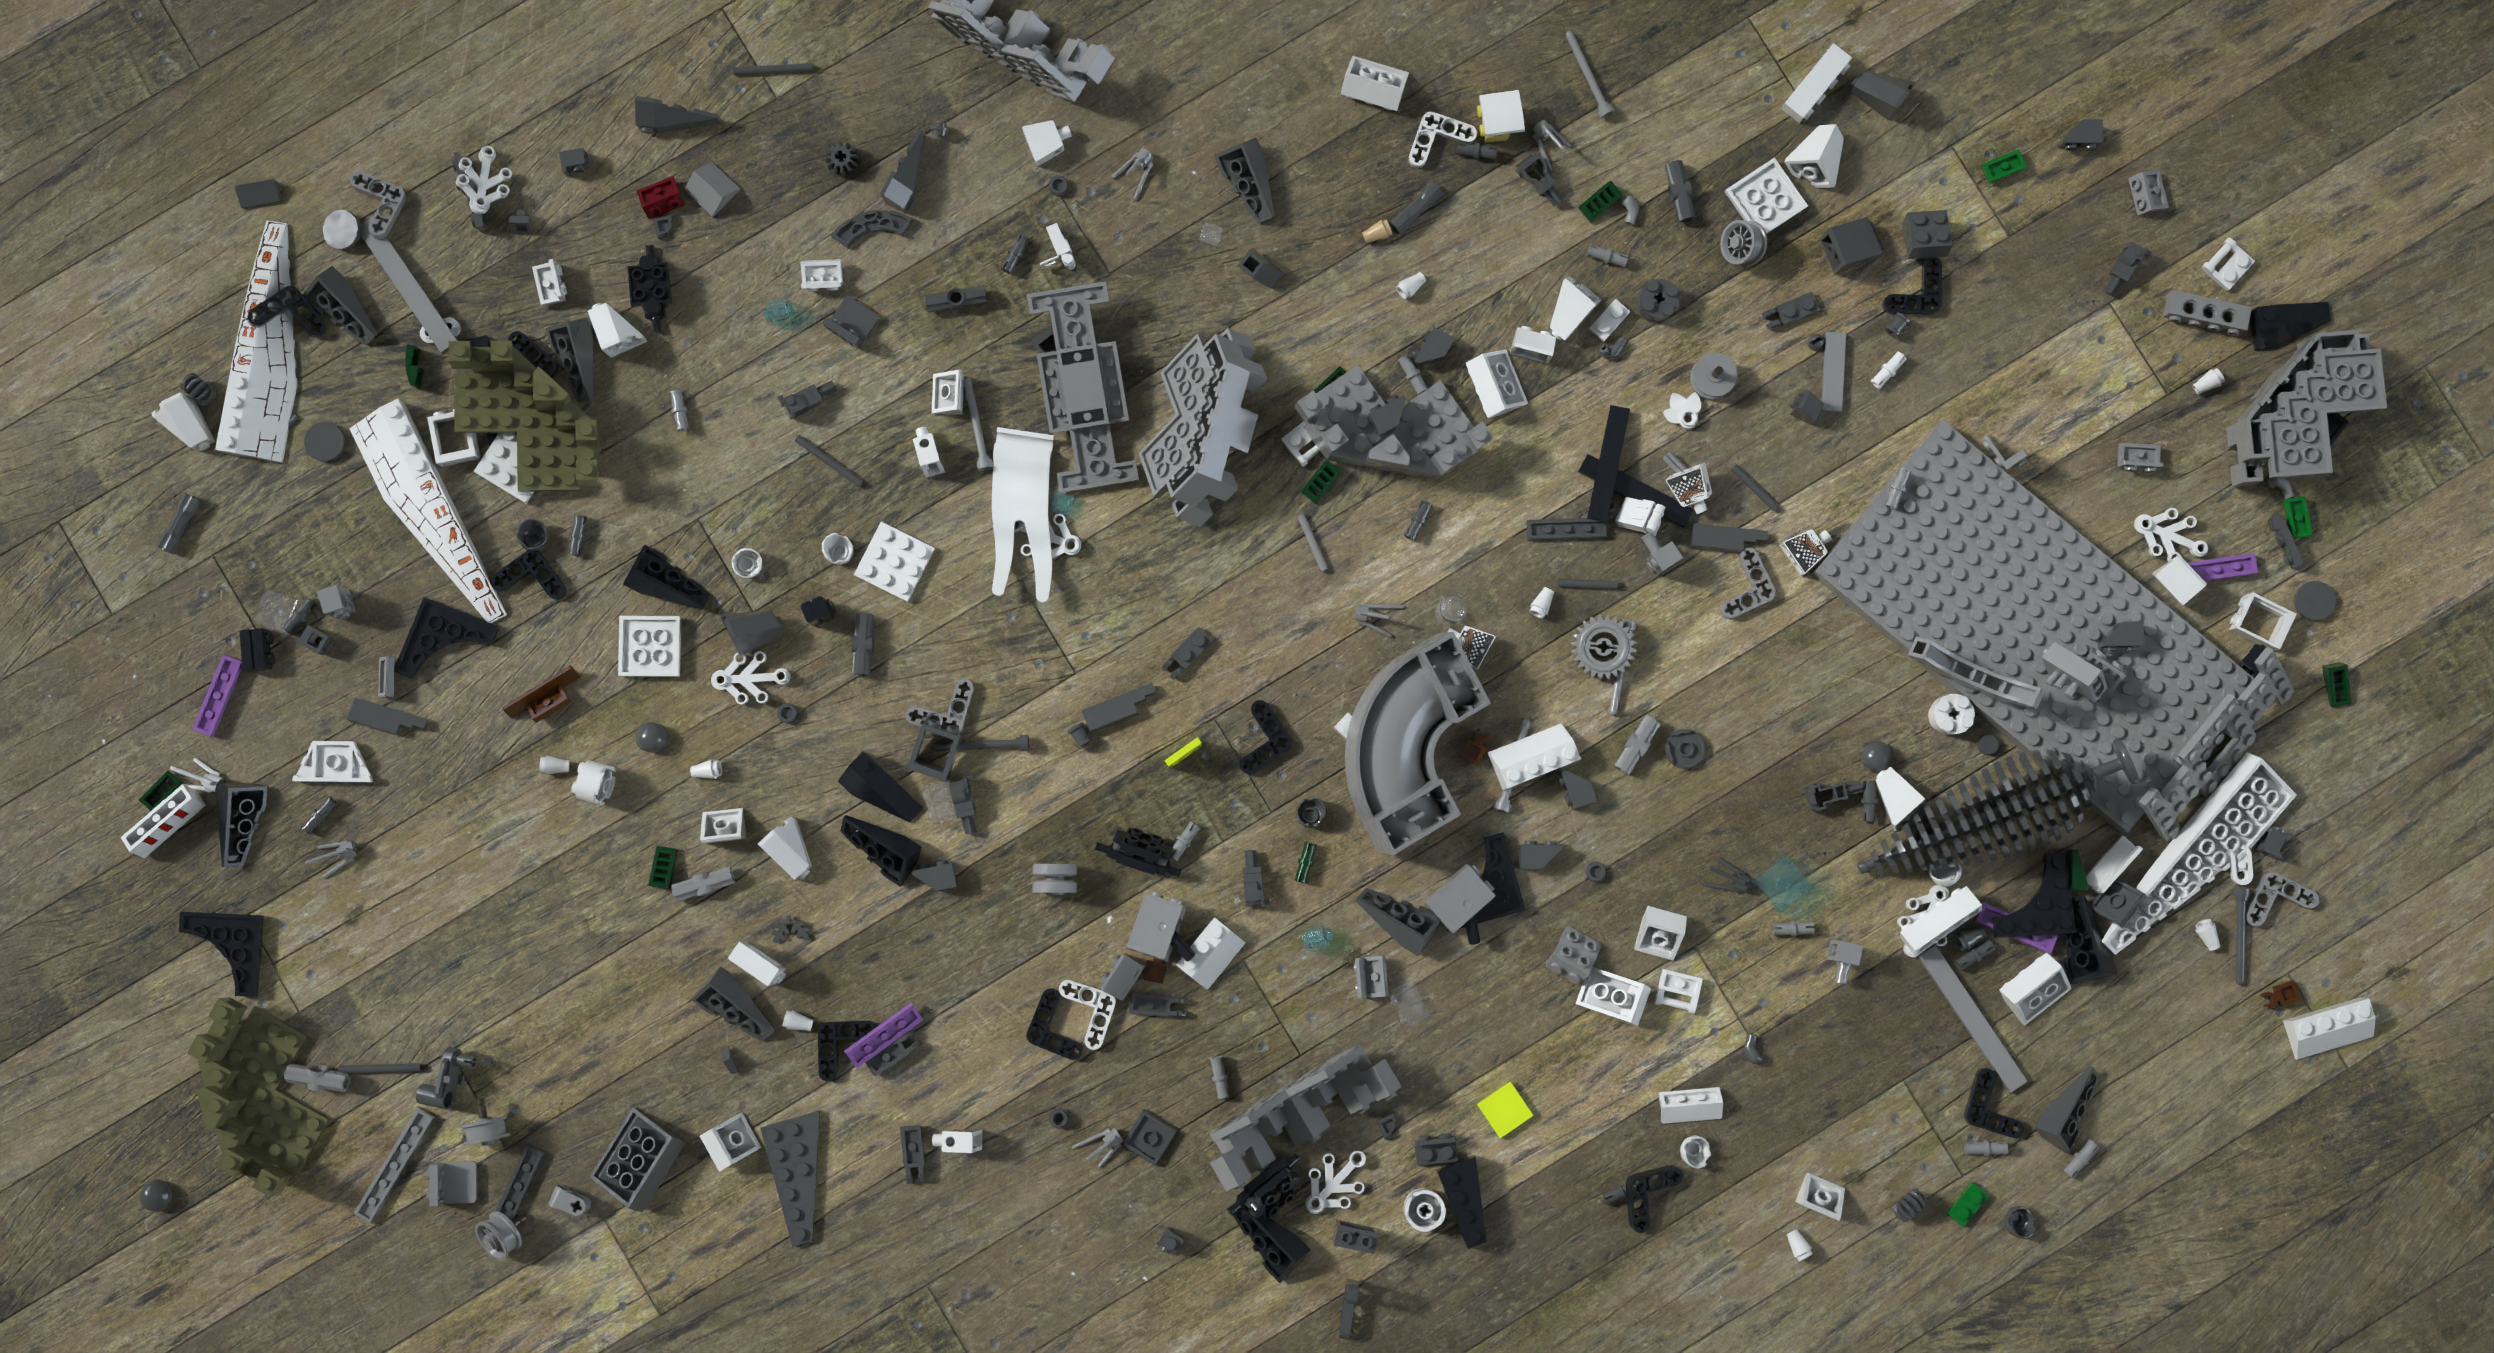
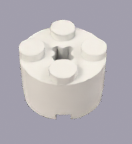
M1959 694L1939 697L1934 701L1928 713L1931 726L1943 735H1955L1965 732L1973 725L1975 717L1972 703L1966 696ZM1953 712L1954 717H1949V713Z
M591 760L581 762L577 770L579 773L577 780L571 788L572 793L576 795L577 799L601 806L604 805L605 802L603 800L610 798L615 785L616 777L612 776V771L615 772V768Z
M1429 1188L1414 1189L1404 1201V1215L1414 1229L1428 1232L1437 1228L1444 1221L1446 1214L1445 1204L1440 1195ZM1424 1205H1427L1429 1212L1425 1211V1213L1422 1214L1420 1207H1424Z

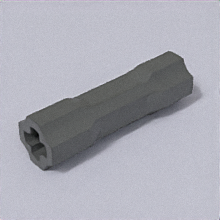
M1431 181L1404 211L1399 212L1389 222V225L1397 234H1404L1412 226L1413 222L1429 206L1434 205L1444 193L1437 184Z
M183 493L177 504V509L166 530L161 534L156 547L171 554L175 552L180 542V537L189 520L195 514L201 500Z

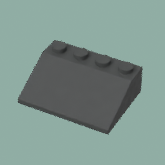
M632 1107L589 1177L628 1209L643 1212L686 1144V1141L650 1116Z

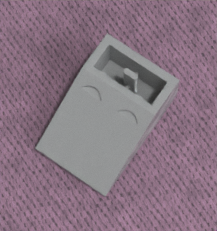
M1125 953L1122 956H1116L1111 964L1113 970L1111 973H1105L1100 981L1102 985L1100 990L1121 1001L1125 999L1145 967Z

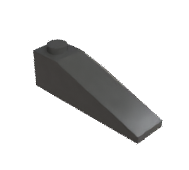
M641 96L635 97V123L641 132L645 134L721 124L722 121L718 114L698 109L687 111L686 108L678 104L670 107L663 104L662 100Z
M921 129L917 131L906 151L907 156L901 157L898 161L897 172H891L880 193L885 204L907 214L909 209L912 210L916 202L914 198L925 138Z
M1257 137L1215 154L1214 156L1225 179L1228 178L1234 186L1233 190L1244 199V205L1257 223L1275 217L1265 159Z
M333 266L319 274L302 294L318 314H325L331 318L333 324H340L346 328L348 334L366 346L377 335L349 283Z
M588 317L547 327L546 331L553 353H558L562 361L559 364L561 369L567 371L569 376L568 383L578 403L592 400L593 335Z
M1365 888L1355 900L1394 940L1417 956L1428 946L1442 923L1432 911L1425 907L1419 906L1418 909L1409 906L1407 901L1402 900L1400 903L1391 900L1389 895Z
M721 966L711 974L691 998L694 1003L707 1013L713 1015L715 1012L724 1017L723 1021L728 1024L734 1022L740 1025L742 1031L761 1041H764L774 1032L772 1026L739 981Z
M2089 1066L2044 1110L2042 1116L2036 1122L2035 1128L2040 1136L2069 1155L2081 1132L2077 1130L2081 1118L2085 1119L2087 1115L2085 1112L2086 1103L2092 1100L2099 1080V1075L2094 1067Z

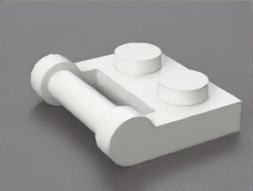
M2227 238L2222 248L2209 262H2205L2201 267L2225 291L2230 290L2255 262L2231 238ZM2231 251L2233 255L2217 272L2214 267Z
M1304 421L1281 438L1283 444L1302 467L1307 465V461L1320 452L1315 445L1305 454L1301 455L1299 453L1302 448L1313 441L1304 429L1306 424Z
M1662 969L1654 1005L1661 1006L1663 1004L1688 1010V1013L1694 1014L1703 979ZM1670 991L1690 996V1003L1664 997V992Z

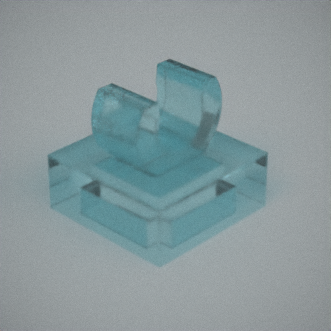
M1055 491L1049 510L1069 517L1075 497Z

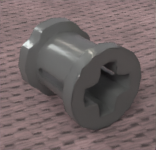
M1897 312L1895 319L1890 325H1886L1884 329L1891 337L1899 339L1900 333L1906 326L1911 324V321L1902 313Z
M1083 722L1067 731L1076 741L1077 749L1093 740L1083 728Z

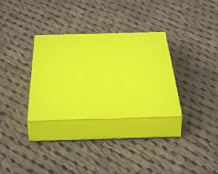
M1197 737L1164 760L1169 768L1174 767L1201 748L1202 742Z
M1510 1081L1477 1103V1106L1499 1138H1502L1534 1116Z

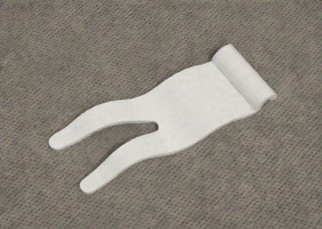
M997 427V439L993 451L992 521L996 552L992 592L996 596H1002L1005 592L1013 557L1014 525L1016 522L1021 521L1025 524L1033 557L1036 599L1041 603L1049 599L1052 577V552L1048 522L1050 457L1053 451L1054 435Z

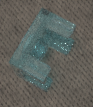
M1781 855L1766 871L1750 880L1756 888H1760L1771 901L1770 905L1776 912H1782L1812 887L1787 855Z

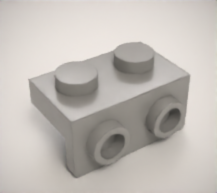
M2119 443L2118 467L2124 468V471L2144 469V472L2147 473L2157 472L2158 469L2163 468V463H2160L2161 445Z
M1385 956L1355 958L1354 972L1357 977L1355 990L1358 998L1389 996Z

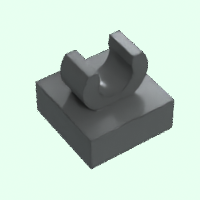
M517 210V216H509L508 223L513 234H533L534 227L530 217L526 216V210Z

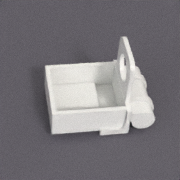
M1055 223L1046 227L1057 256L1041 262V268L1045 269L1061 262L1066 269L1073 270L1076 263L1068 240L1061 234L1058 224Z
M1626 497L1615 522L1618 527L1644 532L1645 534L1649 532L1656 536L1666 508L1663 505L1655 504L1654 501L1645 499L1642 501Z

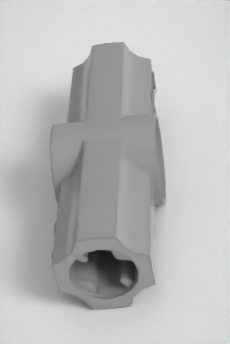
M1645 715L1635 733L1633 732L1625 743V749L1614 764V767L1629 775L1639 758H1642L1649 748L1650 741L1661 724L1654 718Z
M725 867L711 873H701L693 876L692 879L671 885L673 897L677 902L696 895L697 897L714 892L715 889L734 884L735 877L731 867Z
M289 1064L284 1073L286 1082L306 1085L312 1091L329 1089L345 1092L350 1084L348 1073L327 1070V1067L324 1065L308 1067Z

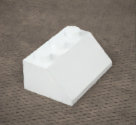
M1352 56L1340 94L1345 95L1349 99H1358L1370 105L1382 106L1386 110L1397 111L1409 72Z
M1506 349L1483 353L1466 362L1468 373L1473 380L1476 392L1483 405V410L1488 418L1505 414L1528 404Z
M1214 917L1190 947L1195 952V957L1189 962L1185 961L1182 957L1176 965L1208 990L1246 942Z
M2045 953L2037 958L2029 967L2022 970L2010 982L2005 983L1999 991L2006 1004L2025 1026L2072 988L2063 967L2048 953Z

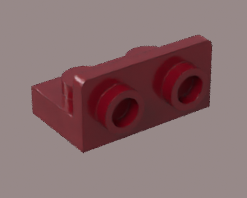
M674 176L637 190L641 206L648 219L685 206Z

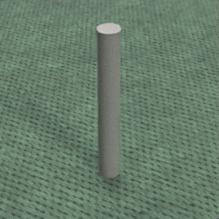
M1302 514L1297 518L1321 572L1328 569V566L1305 514Z

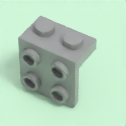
M1989 434L1984 436L1986 440L1983 442L1984 446L1989 452L1993 451L1996 454L1997 458H1995V461L2001 469L2005 467L2008 470L2014 465L2018 468L2028 461L2026 457L2029 456V453L2026 449H2022L2007 459Z
M1567 926L1561 935L1555 951L1547 960L1545 967L1567 978L1570 982L1581 986L1591 972L1601 949V944Z
M436 1162L429 1165L426 1172L427 1180H429V1189L426 1194L429 1206L474 1203L477 1201L476 1162Z

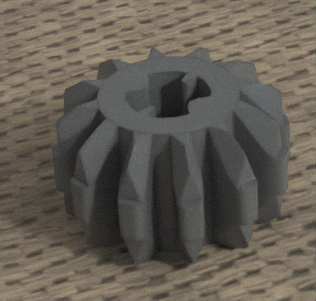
M840 141L838 147L832 144L833 151L826 150L828 157L825 158V162L829 163L828 169L833 170L835 175L841 172L842 176H845L847 170L850 174L853 173L851 167H858V164L855 162L859 160V156L855 154L857 150L850 148V143H846L844 147ZM840 156L845 157V159L843 158V162L839 161V159H841Z
M195 373L185 376L180 383V388L201 406H206L216 396V391Z
M1915 1188L1899 1200L1892 1210L1903 1222H1908L1928 1204V1200L1922 1192Z

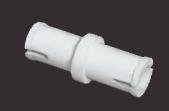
M1897 351L1887 364L1884 363L1881 366L1880 372L1870 382L1876 388L1881 389L1890 377L1895 376V371L1907 358Z

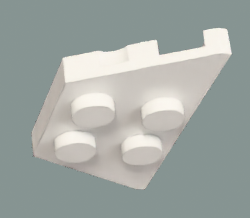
M312 741L308 754L304 756L300 763L302 764L300 769L292 778V781L373 782L356 742Z

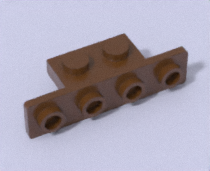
M570 665L515 700L510 701L502 709L511 719L528 710L533 721L538 723L571 702L564 687L581 676Z

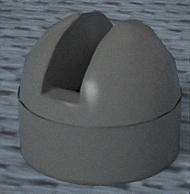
M1813 334L1808 338L1807 345L1811 350H1819L1824 345V339L1819 334ZM1819 338L1820 341L1813 345L1812 341Z

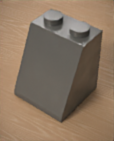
M1868 217L1831 227L1819 238L1834 275L1876 259L1882 254V243L1879 239L1877 240L1874 233V224L1872 221L1869 222Z

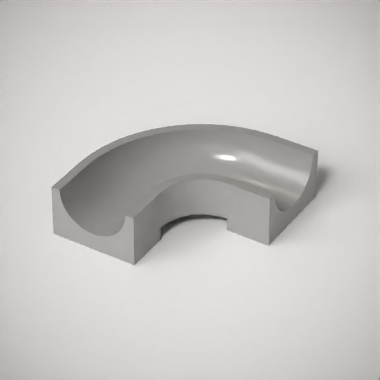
M1454 632L1437 633L1392 660L1370 682L1351 718L1345 747L1347 784L1353 805L1378 853L1395 855L1461 815L1443 779H1438L1434 767L1435 746L1441 734L1450 725L1461 722L1488 706L1491 702Z

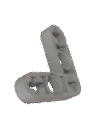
M355 172L350 176V183L353 189L381 201L368 228L373 238L378 240L384 239L389 234L406 202V194L400 186L364 172ZM363 179L364 183L357 185L356 181ZM376 185L384 187L380 193L373 192V188ZM399 193L400 197L394 199L391 194L397 195ZM385 209L393 210L392 215L389 217L383 216L382 213ZM380 226H381L383 230H382V231L379 230V231L376 233L375 228H378V229H379Z
M1745 548L1739 554V561L1752 590L1738 595L1721 605L1720 614L1726 619L1739 616L1771 601L1775 597V588L1757 551L1753 548ZM1745 552L1753 554L1751 561L1753 564L1757 562L1758 566H1754L1750 570L1748 569L1751 563L1749 560L1744 559L1746 556ZM1753 570H1760L1762 572L1761 580L1757 581L1752 578ZM1766 581L1767 584H1764L1763 587L1765 590H1770L1769 598L1766 596L1762 597V586L1757 588V584ZM1744 596H1750L1753 599L1752 606L1746 607L1743 605L1742 599ZM1735 600H1738V605L1742 609V611H1740L1739 608H1737L1732 611L1733 615H1731L1729 612L1726 613L1725 609L1727 608V604L1729 605V607H1732L1737 604Z
M961 679L956 683L947 715L920 707H910L906 712V720L912 725L921 727L923 720L916 719L912 721L913 718L910 717V713L918 710V714L921 716H925V712L928 713L925 718L927 721L931 716H938L941 726L944 724V718H947L946 723L949 724L957 721L956 725L959 726V732H962L974 692L973 683L968 679ZM965 683H968L967 686L970 687V690L965 691L964 697H968L967 701L962 698H956L957 694L961 696L962 690L959 687ZM956 702L964 703L965 709L963 712L957 713L954 711V704Z
M2265 873L2261 877L2245 911V922L2249 926L2262 925L2277 895L2305 909L2316 907L2319 897L2314 891L2278 873ZM2274 877L2273 881L2282 884L2280 886L2270 885L2268 878ZM2289 884L2295 890L2292 896H2288L2285 893V888ZM2262 893L2268 897L2265 905H2261L2258 901V897ZM2300 894L2303 896L2310 895L2312 902L2306 904L2307 900L2298 896ZM2257 912L2256 917H2258V921H2253V918L2250 916Z

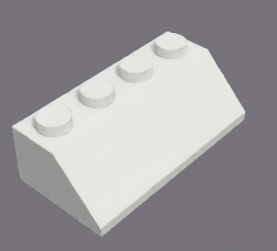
M1562 723L1488 752L1502 790L1581 759L1574 740Z
M2356 998L2283 1020L2294 1057L2297 1060L2374 1037L2376 1018L2370 999Z

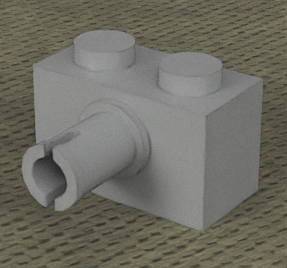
M1647 533L1641 537L1651 552L1650 556L1646 559L1648 561L1646 565L1651 573L1655 572L1656 575H1659L1683 558L1672 541L1665 546H1661L1653 533Z
M1830 940L1826 960L1835 961L1838 964L1834 982L1847 984L1850 967L1853 965L1859 966L1860 962H1863L1865 951L1862 950V945L1840 940Z

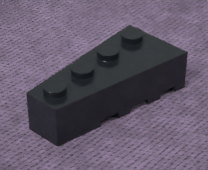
M1471 1155L1436 1169L1466 1247L1470 1249L1487 1242L1476 1157Z

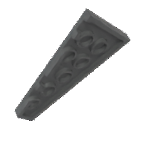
M820 1110L760 1128L792 1247L813 1241Z

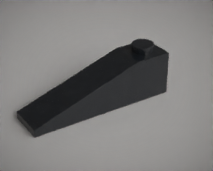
M2328 302L2277 304L2254 308L2251 310L2250 315L2254 351L2276 348L2331 322Z
M644 545L623 585L640 594L703 609L710 594L693 579H687L682 575V570L679 567H673L666 561L667 557L662 553Z
M864 751L847 767L838 780L851 795L909 823L923 809L903 787Z
M242 782L218 783L217 813L222 867L244 865L252 844V836L259 826L260 815L266 808L268 786Z
M848 815L843 817L840 831L856 848L864 850L868 855L867 859L871 863L874 861L882 869L880 873L884 877L901 887L919 861L922 847L901 834Z
M2085 895L2072 898L2076 933L2067 934V939H2065L2067 956L2064 958V966L2069 983L2077 984L2117 974L2112 953L2102 943L2104 936Z
M1242 1209L1233 1214L1243 1233L1249 1235L1254 1245L1252 1247L1254 1251H1259L1264 1259L1262 1264L1279 1283L1310 1252V1248L1296 1234L1271 1218L1264 1221L1261 1217L1256 1218L1251 1215L1249 1210L1245 1212Z

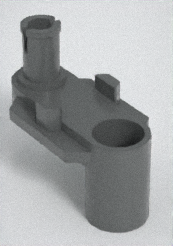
M448 1047L442 1056L436 1086L421 1084L416 1093L417 1103L446 1110L449 1109L454 1100L457 1084L462 1085L464 1083L465 1076L459 1074L460 1067L475 1069L477 1063L472 1062H478V1057L462 1054L460 1049Z

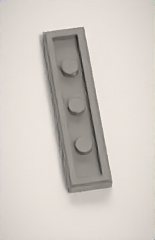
M1825 333L1821 398L1824 406L1821 410L1822 412H1842L1846 333Z

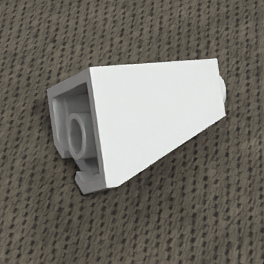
M1836 124L1819 125L1784 162L1793 176L1799 179L1802 176L1810 180V185L1816 188L1835 187L1844 137Z
M1570 276L1563 280L1550 328L1553 330L1552 334L1557 339H1563L1564 341L1569 338L1602 301L1583 284L1575 285V280Z
M597 303L592 306V309L588 310L600 347L609 357L612 358L647 342L646 338L607 303Z
M181 392L163 400L159 404L160 410L158 411L157 409L151 413L153 418L190 448L203 451L215 442L197 402Z
M1892 767L1882 770L1877 775V788L1894 831H1901L1903 829L1902 825L1906 821L1909 827H1912L1915 824L1913 816L1917 813L1920 819L1926 815L1923 809L1926 807L1925 798Z
M791 816L785 820L786 824L784 826L780 825L774 828L758 845L794 880L799 878L802 880L810 873L808 869L812 867L798 822L795 817Z

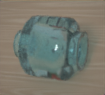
M784 297L768 301L766 304L767 309L763 310L767 322L771 321L774 326L790 322L792 316L795 315L791 301H787Z
M1324 924L1308 926L1305 928L1304 933H1302L1303 945L1305 949H1309L1311 952L1326 950L1330 946V941H1333L1331 929H1327Z

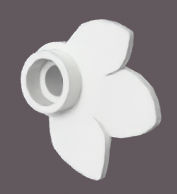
M1694 392L1686 399L1677 393H1672L1669 401L1671 408L1663 412L1665 418L1670 423L1680 424L1683 428H1693L1698 422L1697 413L1701 409V401L1698 394ZM1689 416L1691 422H1686L1684 417Z

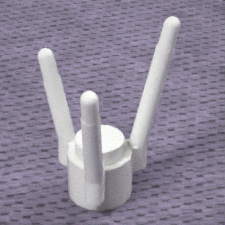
M194 758L193 761L210 774H205L201 777L174 766L170 767L171 770L201 781L203 786L183 784L194 790L206 791L211 794L213 792L216 793L218 783L223 782V778L219 777L221 773L214 771L197 758Z

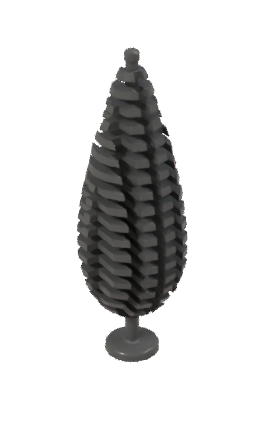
M2121 738L2113 740L2116 759L2092 769L2080 760L2084 769L2082 773L2076 767L2071 754L2062 752L2066 760L2065 764L2068 772L2072 775L2071 778H2068L2064 773L2056 753L2053 750L2046 749L2047 757L2053 765L2051 767L2054 775L2060 781L2058 783H2055L2049 774L2051 772L2040 751L2033 750L2032 756L2040 769L2038 770L2039 775L2047 786L2044 789L2038 783L2037 779L2039 778L2030 764L2026 753L2020 752L2018 753L2019 761L2027 773L2025 776L2028 784L2033 789L2031 794L2026 789V783L2016 767L2012 756L2005 759L2008 770L2014 778L2013 783L2016 790L2021 795L2019 799L2013 794V788L2009 779L2005 775L2000 762L1997 761L1993 763L1994 771L2002 784L2000 785L2001 789L2009 801L2007 804H2004L2001 800L1997 786L1991 778L1987 767L1981 770L1982 777L1989 788L1988 792L1996 806L1994 809H1991L1987 803L1985 793L1975 774L1969 777L1970 783L1984 813L1978 814L1973 805V800L1962 781L1957 784L1958 789L1972 818L1966 820L1952 789H1949L1946 794L1959 822L1958 824L1953 825L1941 797L1935 800V803L1947 827L1946 829L1940 830L1930 806L1927 805L1923 809L1934 834L1928 836L1917 813L1913 816V819L1922 837L1921 839L1915 841L1906 821L1902 827L1909 844L1903 846L1895 830L1891 836L1897 849L1890 851L1886 840H1883L1880 844L1884 854L1878 856L1874 849L1870 853L1872 859L1859 862L1857 868L1861 874L1867 873L1874 868H1877L1878 872L1885 873L1882 865L1889 863L1893 873H1898L1899 870L1895 860L1901 858L1907 872H1911L1914 870L1907 855L1914 853L1920 869L1928 870L1919 851L1926 848L1935 869H1941L1942 867L1932 846L1936 843L1939 844L1948 866L1956 867L1945 842L1948 838H1951L1962 864L1969 865L1970 863L1965 855L1964 848L1957 836L1961 833L1965 836L1976 862L1983 863L1984 861L1977 848L1976 841L1970 832L1972 829H1976L1989 859L1991 861L1997 860L1995 851L1990 844L1989 836L1982 826L1987 823L1993 832L1992 834L2003 857H2011L2008 846L2003 840L2004 836L2001 829L1996 823V820L1999 818L2005 825V831L2018 855L2023 854L2021 841L2017 837V831L2009 818V814L2012 813L2018 821L2017 825L2026 839L2029 849L2033 851L2037 849L2035 846L2036 842L2028 829L2030 826L2026 817L2021 812L2023 811L2022 809L2025 808L2029 813V819L2035 831L2039 835L2043 846L2049 845V837L2041 825L2043 822L2040 814L2034 807L2036 803L2041 807L2043 811L2041 813L2051 829L2055 840L2058 841L2062 838V833L2059 825L2054 820L2055 814L2052 807L2047 802L2049 798L2055 804L2056 813L2064 824L2067 833L2073 830V824L2066 813L2068 810L2059 794L2063 793L2067 798L2068 806L2078 824H2080L2084 816L2079 809L2078 799L2071 789L2076 788L2083 799L2084 806L2090 811L2093 804L2085 784L2090 783L2093 791L2096 793L2097 779L2123 770L2131 784L2139 783V776Z

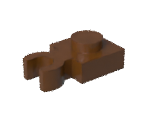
M1479 728L1474 733L1475 740L1468 739L1459 756L1475 766H1478L1487 749L1482 744L1490 738V734L1487 733L1486 737L1481 739L1478 735L1481 730Z
M1156 958L1153 961L1147 960L1143 980L1163 984L1167 964L1162 963V960Z
M2294 980L2273 986L2274 993L2263 992L2260 995L2261 997L2269 996L2270 1002L2264 1005V1007L2268 1008L2274 1007L2277 1002L2279 1006H2284L2301 1000Z

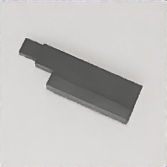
M1694 523L1692 526L1690 549L1740 554L1743 551L1744 544L1754 545L1756 541L1767 542L1768 531Z
M1149 683L1082 710L1090 733L1092 734L1139 715L1135 705L1146 701V696L1156 693L1153 684Z
M356 697L347 717L350 722L395 736H399L401 726L412 730L414 727L425 730L428 722L425 718Z

